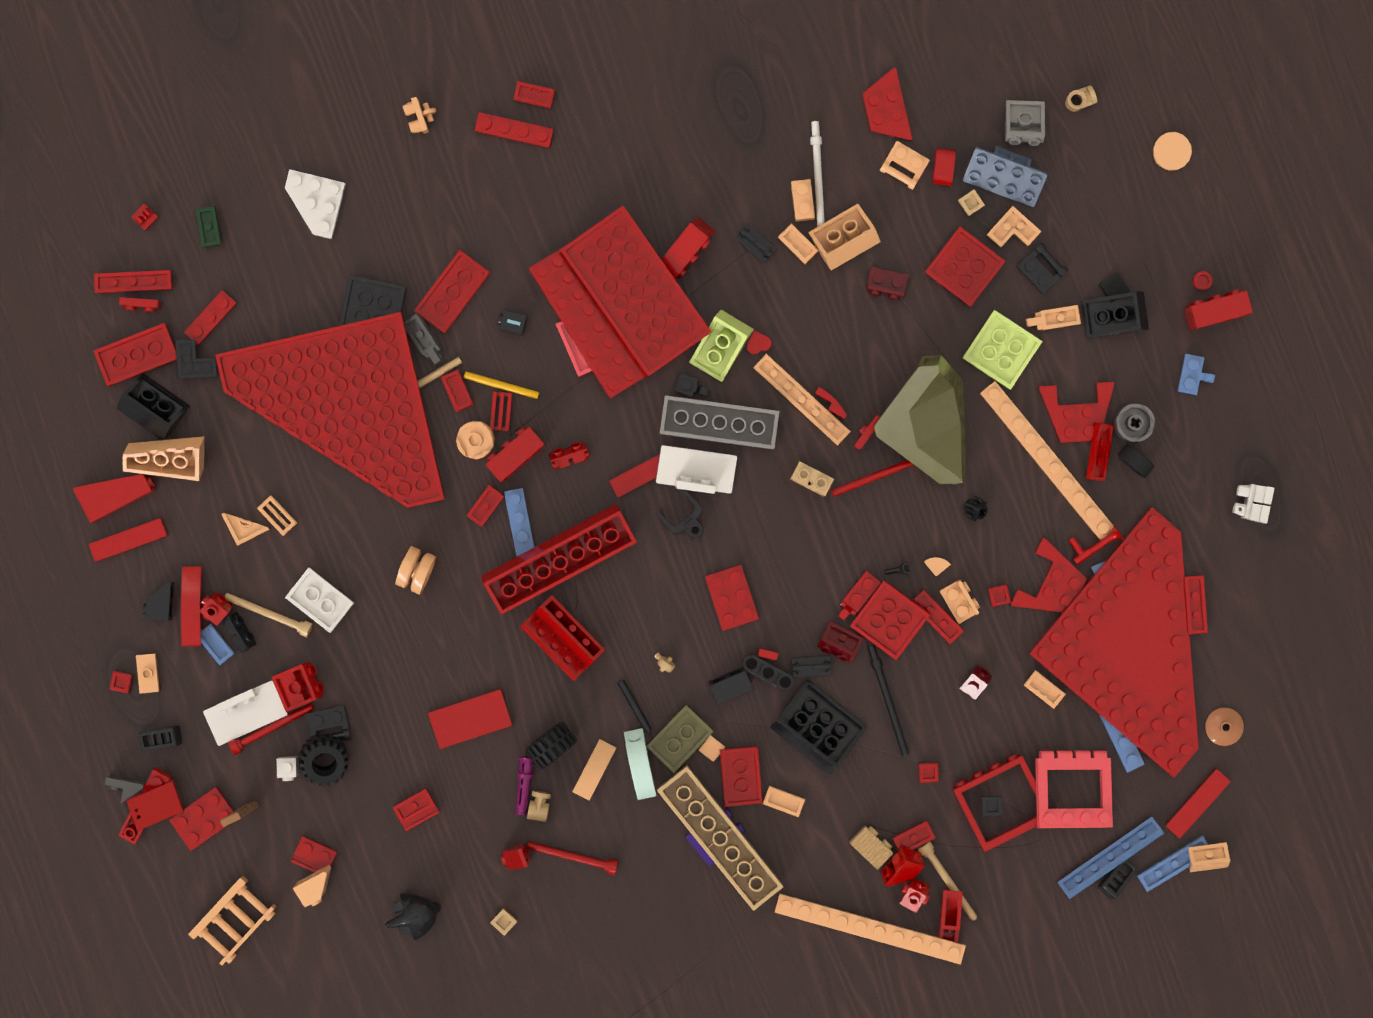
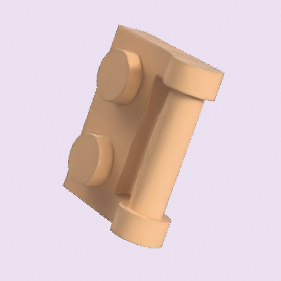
M896 141L879 171L890 174L913 190L930 160ZM891 161L915 174L913 179L889 166Z

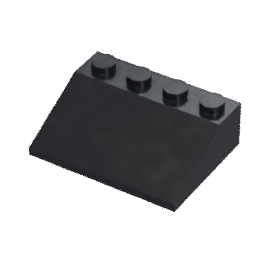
M807 679L770 728L830 775L840 766L867 726Z

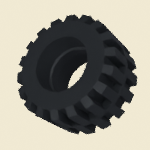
M559 722L528 746L525 752L541 770L548 767L576 744L577 739L564 722Z
M321 733L320 737H317V734L313 735L312 740L310 738L306 740V745H302V751L299 754L301 772L305 774V779L307 781L311 779L312 784L315 785L317 782L319 786H323L326 783L327 786H331L333 781L335 784L338 783V778L342 779L345 776L344 772H347L349 765L345 744L340 742V738L336 737L334 739L332 734L325 736V733ZM321 753H328L335 757L334 762L328 766H318L313 762V759Z

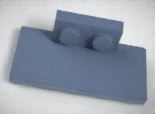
M998 146L995 147L993 153L976 147L963 181L1034 207L1048 174L1030 167L1032 159Z

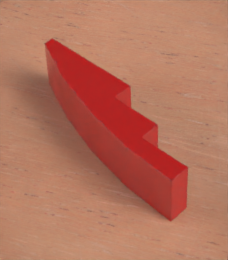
M201 566L182 567V647L201 646L203 616L199 612L202 607L200 603L203 596V569Z

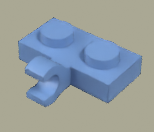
M1190 354L1184 355L1177 392L1197 395L1200 381L1214 383V374L1202 373L1205 357Z

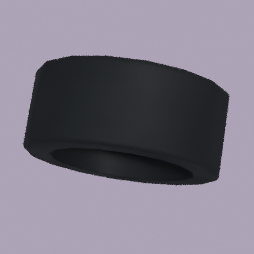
M1126 444L1117 455L1124 464L1142 478H1146L1154 469V465L1129 444Z

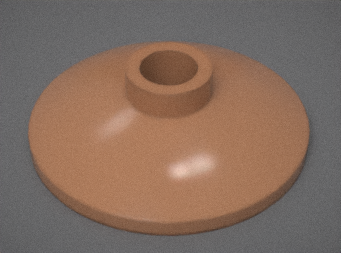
M1218 708L1212 711L1206 719V734L1217 745H1232L1243 734V720L1233 709ZM1224 724L1229 725L1227 731H1224L1222 728Z

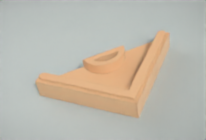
M227 513L221 514L237 546L270 530L267 526Z

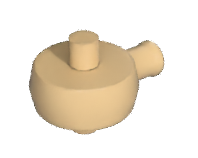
M660 653L655 654L654 657L658 660L657 663L661 667L659 669L661 672H672L674 670L675 664L672 662L673 658L671 656L667 658L661 656Z

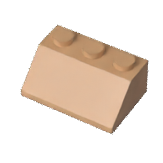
M859 204L854 205L808 232L830 270L837 268L881 242L875 227Z

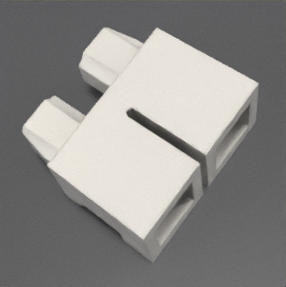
M1255 484L1238 485L1236 495L1245 497L1244 504L1234 503L1232 513L1240 515L1243 519L1267 524L1270 506L1254 504L1253 502L1271 505L1274 488Z

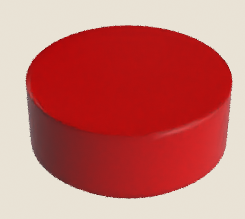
M1201 271L1194 275L1192 282L1197 290L1205 291L1212 286L1213 279L1208 272Z

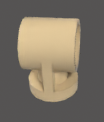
M1091 85L1070 92L1065 100L1067 109L1073 112L1097 103V97ZM1074 96L1078 97L1081 102L1080 105H1074L1071 102V98Z
M533 790L532 796L535 797V800H530L527 819L546 822L549 811V803H546V799H550L551 794Z

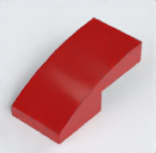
M818 387L815 395L831 403L828 411L845 419L847 415L836 399Z

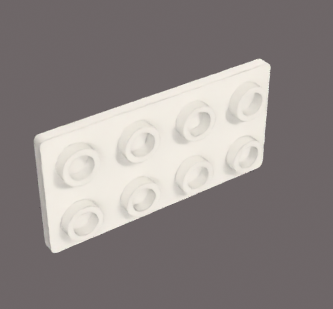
M662 445L656 482L673 485L676 489L715 494V491L732 493L737 456Z
M273 680L203 711L218 746L288 715Z

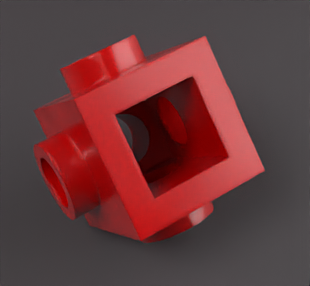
M214 592L211 596L206 595L200 604L203 606L199 612L203 618L217 626L229 613L232 605L227 602L223 595Z
M912 879L910 883L906 882L901 890L903 894L900 904L917 913L921 905H926L930 898L928 894L930 886L917 879Z

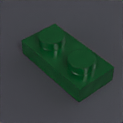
M216 207L195 209L202 248L222 245Z

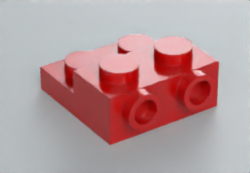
M309 661L271 677L286 712L324 697V687L322 683L317 681L315 676L317 670Z

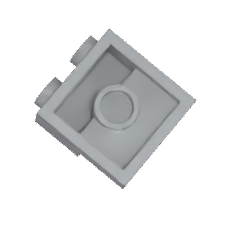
M1006 100L1005 142H1009L1011 145L1029 142L1031 146L1043 143L1045 138V102Z

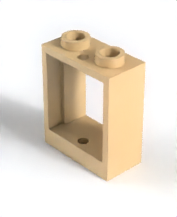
M800 461L790 477V480L823 497L826 496L834 480Z

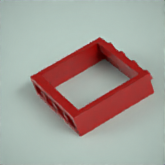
M1017 754L1010 755L1006 758V762L1002 764L999 762L989 766L990 770L984 773L982 770L972 775V779L965 781V779L960 780L955 784L956 787L952 788L984 852L1036 827L1037 815L985 840L962 792L1020 764L1036 796V782L1021 754L1018 756Z

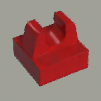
M145 203L131 216L145 231L159 218Z

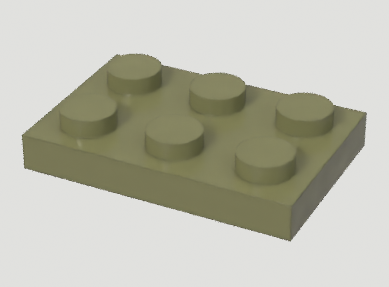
M685 705L646 747L675 773L714 731L694 711Z

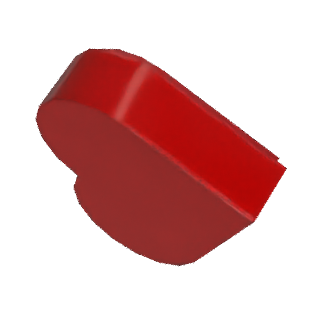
M754 331L747 344V350L753 355L758 354L760 351H767L771 347V340L767 336Z

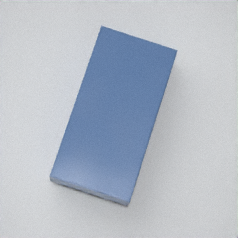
M212 623L202 630L201 643L219 665L235 654Z

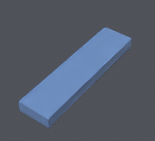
M1201 835L1137 874L1146 892L1190 867L1188 847L1208 845L1204 837Z

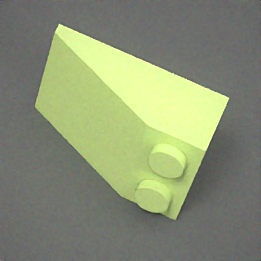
M720 310L709 326L712 333L701 340L689 363L722 382L754 329L725 311Z

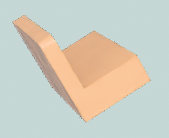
M1227 842L1188 847L1191 864L1190 872L1226 868L1229 866L1230 856Z

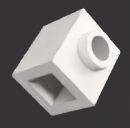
M285 756L276 759L277 778H282V781H294V777L300 775L299 756Z

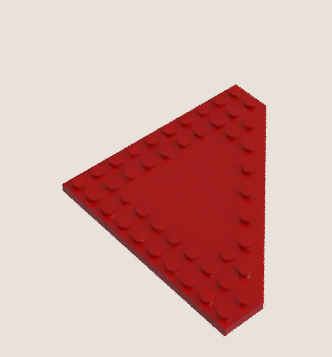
M402 312L215 355L224 393L232 396L246 407L262 415L265 419L278 425L292 436L308 444L311 448L327 456L365 482L373 485L387 496L392 497L407 508L445 499Z
M1150 507L1127 534L1125 540H1122L1028 654L1129 739L1165 772L1175 778L1199 749L1190 636L1187 623L1181 531L1153 507Z

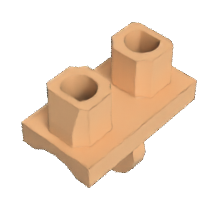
M417 97L411 98V102L403 105L406 116L416 113L418 120L408 123L412 133H428L429 130L424 117H427L429 123L433 122L432 115L437 112L436 108H430L428 103H424V111H422Z

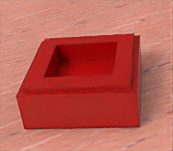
M1007 584L987 588L992 607L1011 603Z
M759 648L758 655L759 657L777 660L778 652Z
M113 671L109 690L129 694L133 674Z
M938 762L918 763L920 783L939 782Z

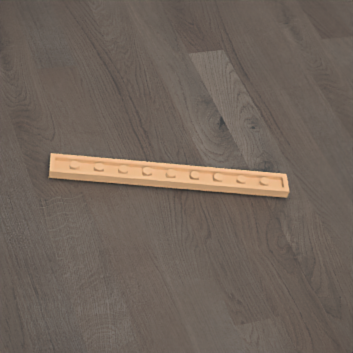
M996 381L985 388L980 395L1097 538L1101 540L1110 534L1114 527L1113 524Z
M781 893L779 894L775 913L957 964H961L966 945Z

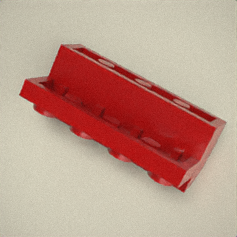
M553 595L520 625L573 681L605 651Z

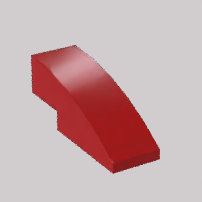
M943 890L938 931L939 938L958 943L962 891Z

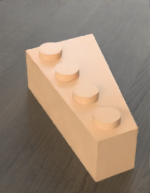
M204 436L128 443L123 453L124 472L199 481L204 470Z

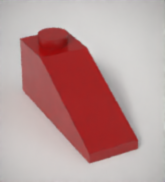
M525 842L503 849V855L500 856L503 865L507 866L509 870L526 868L531 862Z

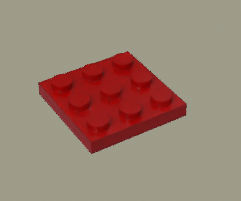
M959 227L924 273L967 306L971 307L1006 261L962 227Z
M884 580L850 627L897 660L931 614Z

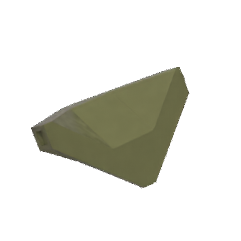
M942 355L922 356L916 370L875 423V433L879 439L939 484L963 483L966 473L963 381Z

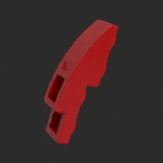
M155 767L141 793L170 781L172 776ZM129 813L118 836L136 844L145 828L137 831L131 813Z

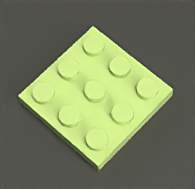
M993 310L962 359L1011 390L1043 341Z

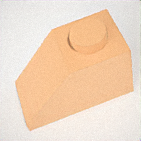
M330 865L299 880L293 887L304 907L309 905L315 906L322 901L321 898L326 892L331 871Z

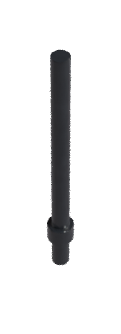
M869 645L867 648L871 657L870 664L872 669L875 670L902 756L908 755L909 751L882 670V660L878 657L875 645Z

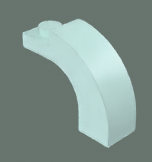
M643 728L624 732L637 799L655 797L657 795Z

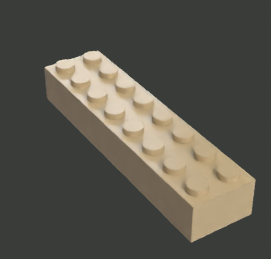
M688 765L684 766L657 788L658 793L753 911L783 888V883L740 832Z

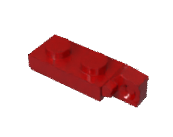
M865 571L842 600L843 602L840 605L844 608L838 616L843 620L850 613L854 616L881 582L868 571Z

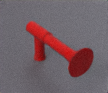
M1113 524L1114 527L1110 534L1085 550L1076 540V537L1068 541L1078 554L1073 558L1077 565L1094 555L1095 552L1117 539L1125 540L1115 524Z

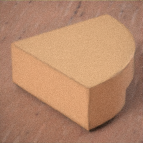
M938 557L923 561L935 576L951 565L945 559Z

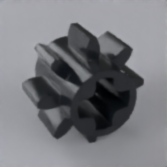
M977 496L974 499H968L964 505V511H966L964 515L976 522L977 518L983 519L988 512L987 502Z

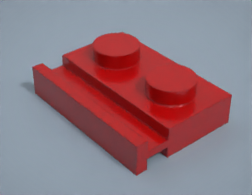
M427 788L392 807L405 831L440 813Z
M302 836L291 862L316 872L327 865L331 866L338 851Z

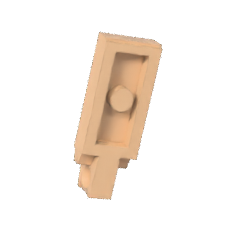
M1078 305L1039 311L1035 313V318L1026 319V326H1037V330L1081 324Z

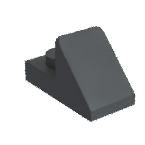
M108 776L105 779L104 785L110 786L109 789L121 791V788H123L121 803H123L126 799L140 792L146 782Z

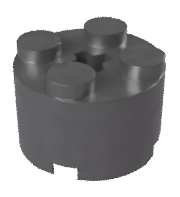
M1129 404L1120 408L1113 419L1114 430L1118 437L1126 442H1140L1152 434L1155 418L1148 407L1141 404ZM1131 419L1138 421V422L1136 423V426H1137V427H1135V426L1131 427V425H1130V424L1132 423Z

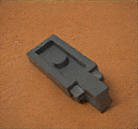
M416 313L404 322L406 331L422 356L425 355L427 359L431 358L435 365L443 361L444 357L439 351L441 350L440 344L420 313Z

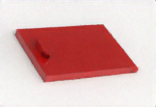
M173 780L126 799L137 831L184 811Z

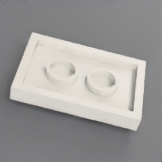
M310 567L285 597L329 633L335 629L354 604L351 599Z

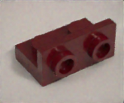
M871 267L866 290H869V294L881 296V293L889 295L888 298L900 300V297H905L909 275Z
M829 621L817 647L826 654L838 657L842 662L852 663L864 638Z

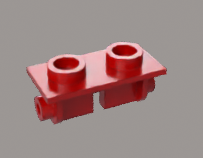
M576 442L568 448H558L549 453L553 469L557 468L558 470L570 466V458L576 464L586 461L590 457L585 442Z

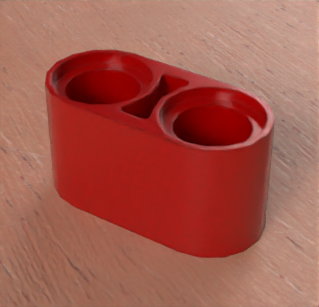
M936 148L932 184L952 186L956 150Z

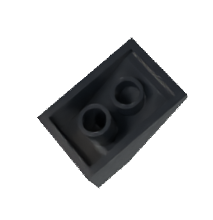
M1142 291L1082 300L1087 339L1149 330L1145 297Z

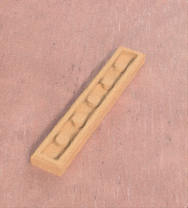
M767 354L753 367L837 446L851 432Z

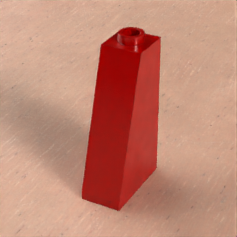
M140 474L75 487L73 491L90 523H95L155 491L153 488L155 483L151 476Z

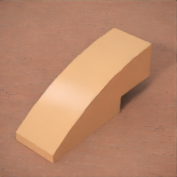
M599 739L572 791L573 793L587 800L591 799L617 747Z

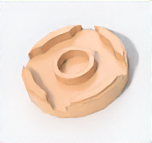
M1168 132L1160 136L1153 147V158L1156 164L1168 171L1184 167L1189 162L1192 154L1189 140L1183 134L1177 132Z
M471 421L464 424L459 429L456 438L460 452L472 459H480L487 456L492 451L495 442L493 431L487 424L481 421Z

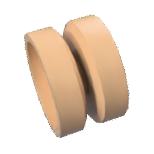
M411 546L400 565L395 585L406 588L411 579H413L411 591L421 595L432 573L437 556L426 553L419 562L421 550Z

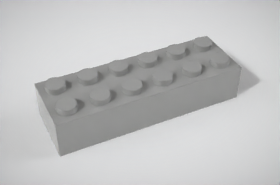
M665 396L660 434L774 450L779 411Z

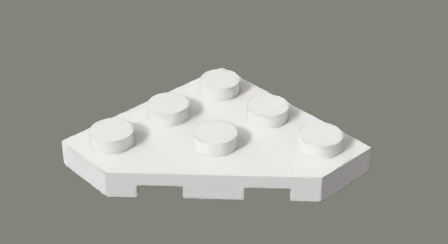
M289 169L285 189L312 234L333 239L346 183Z

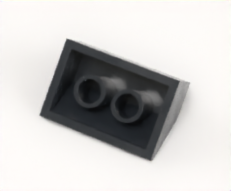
M142 374L122 394L116 409L161 440H165L174 431L190 405L145 374Z

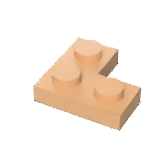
M1012 206L987 236L1000 248L1013 234L1029 246L1041 231Z

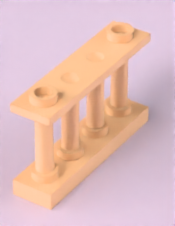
M244 876L239 878L188 934L193 939L197 936L203 937L223 955L224 958L220 962L221 965L225 962L230 964L237 956L235 954L236 950L264 920L269 921L276 914L273 911L277 907L275 904L268 909L247 890L245 884L249 880ZM236 894L242 895L263 914L257 923L234 904L235 901L232 898ZM223 908L229 909L250 928L244 937L221 918L222 915L219 912ZM210 922L216 923L237 942L231 951L225 948L208 932L207 926Z

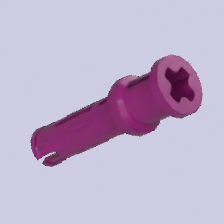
M519 756L520 766L519 772H517L519 784L515 814L527 815L530 780L534 777L532 773L533 761L529 756Z

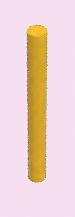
M467 371L464 374V379L534 399H538L539 396L538 391Z

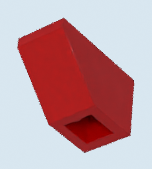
M901 847L881 870L885 886L889 887L915 879L925 867L921 853Z

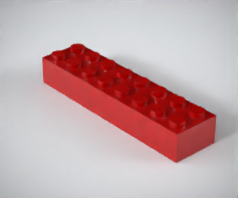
M616 503L483 574L481 578L502 615L637 543Z

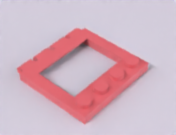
M1090 750L1074 751V758L1072 751H1056L1055 758L1054 751H1039V758L1035 759L1037 828L1113 827L1111 758H1107V751L1093 750L1092 758ZM1047 770H1099L1100 808L1048 809Z

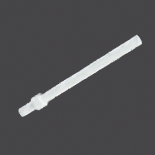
M819 121L811 122L812 137H810V142L813 145L818 227L825 223L820 149L822 137L819 131Z

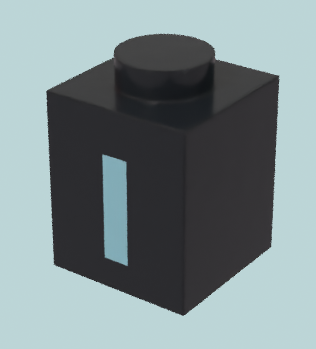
M504 310L503 314H499L497 325H500V330L523 335L528 317Z

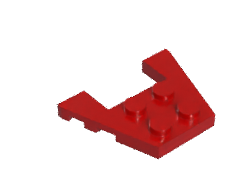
M1114 382L1096 383L1097 403L1058 405L1057 385L1038 387L1060 443L1092 441L1095 422L1104 423Z
M1042 537L1035 553L1052 561L1050 569L1036 597L1017 589L1010 605L1063 612L1082 590L1087 578L1050 542Z

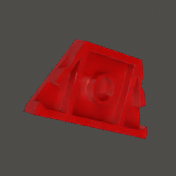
M893 68L862 93L871 132L911 141L912 135L896 68Z

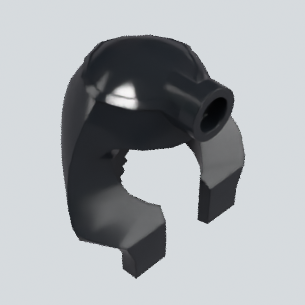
M401 893V900L398 903L392 904L395 914L403 913L387 921L385 927H399L401 935L410 934L413 940H418L435 924L437 913L440 912L441 906L439 903H432L421 896Z

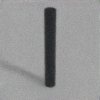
M624 680L620 681L617 684L644 732L651 731L652 728Z

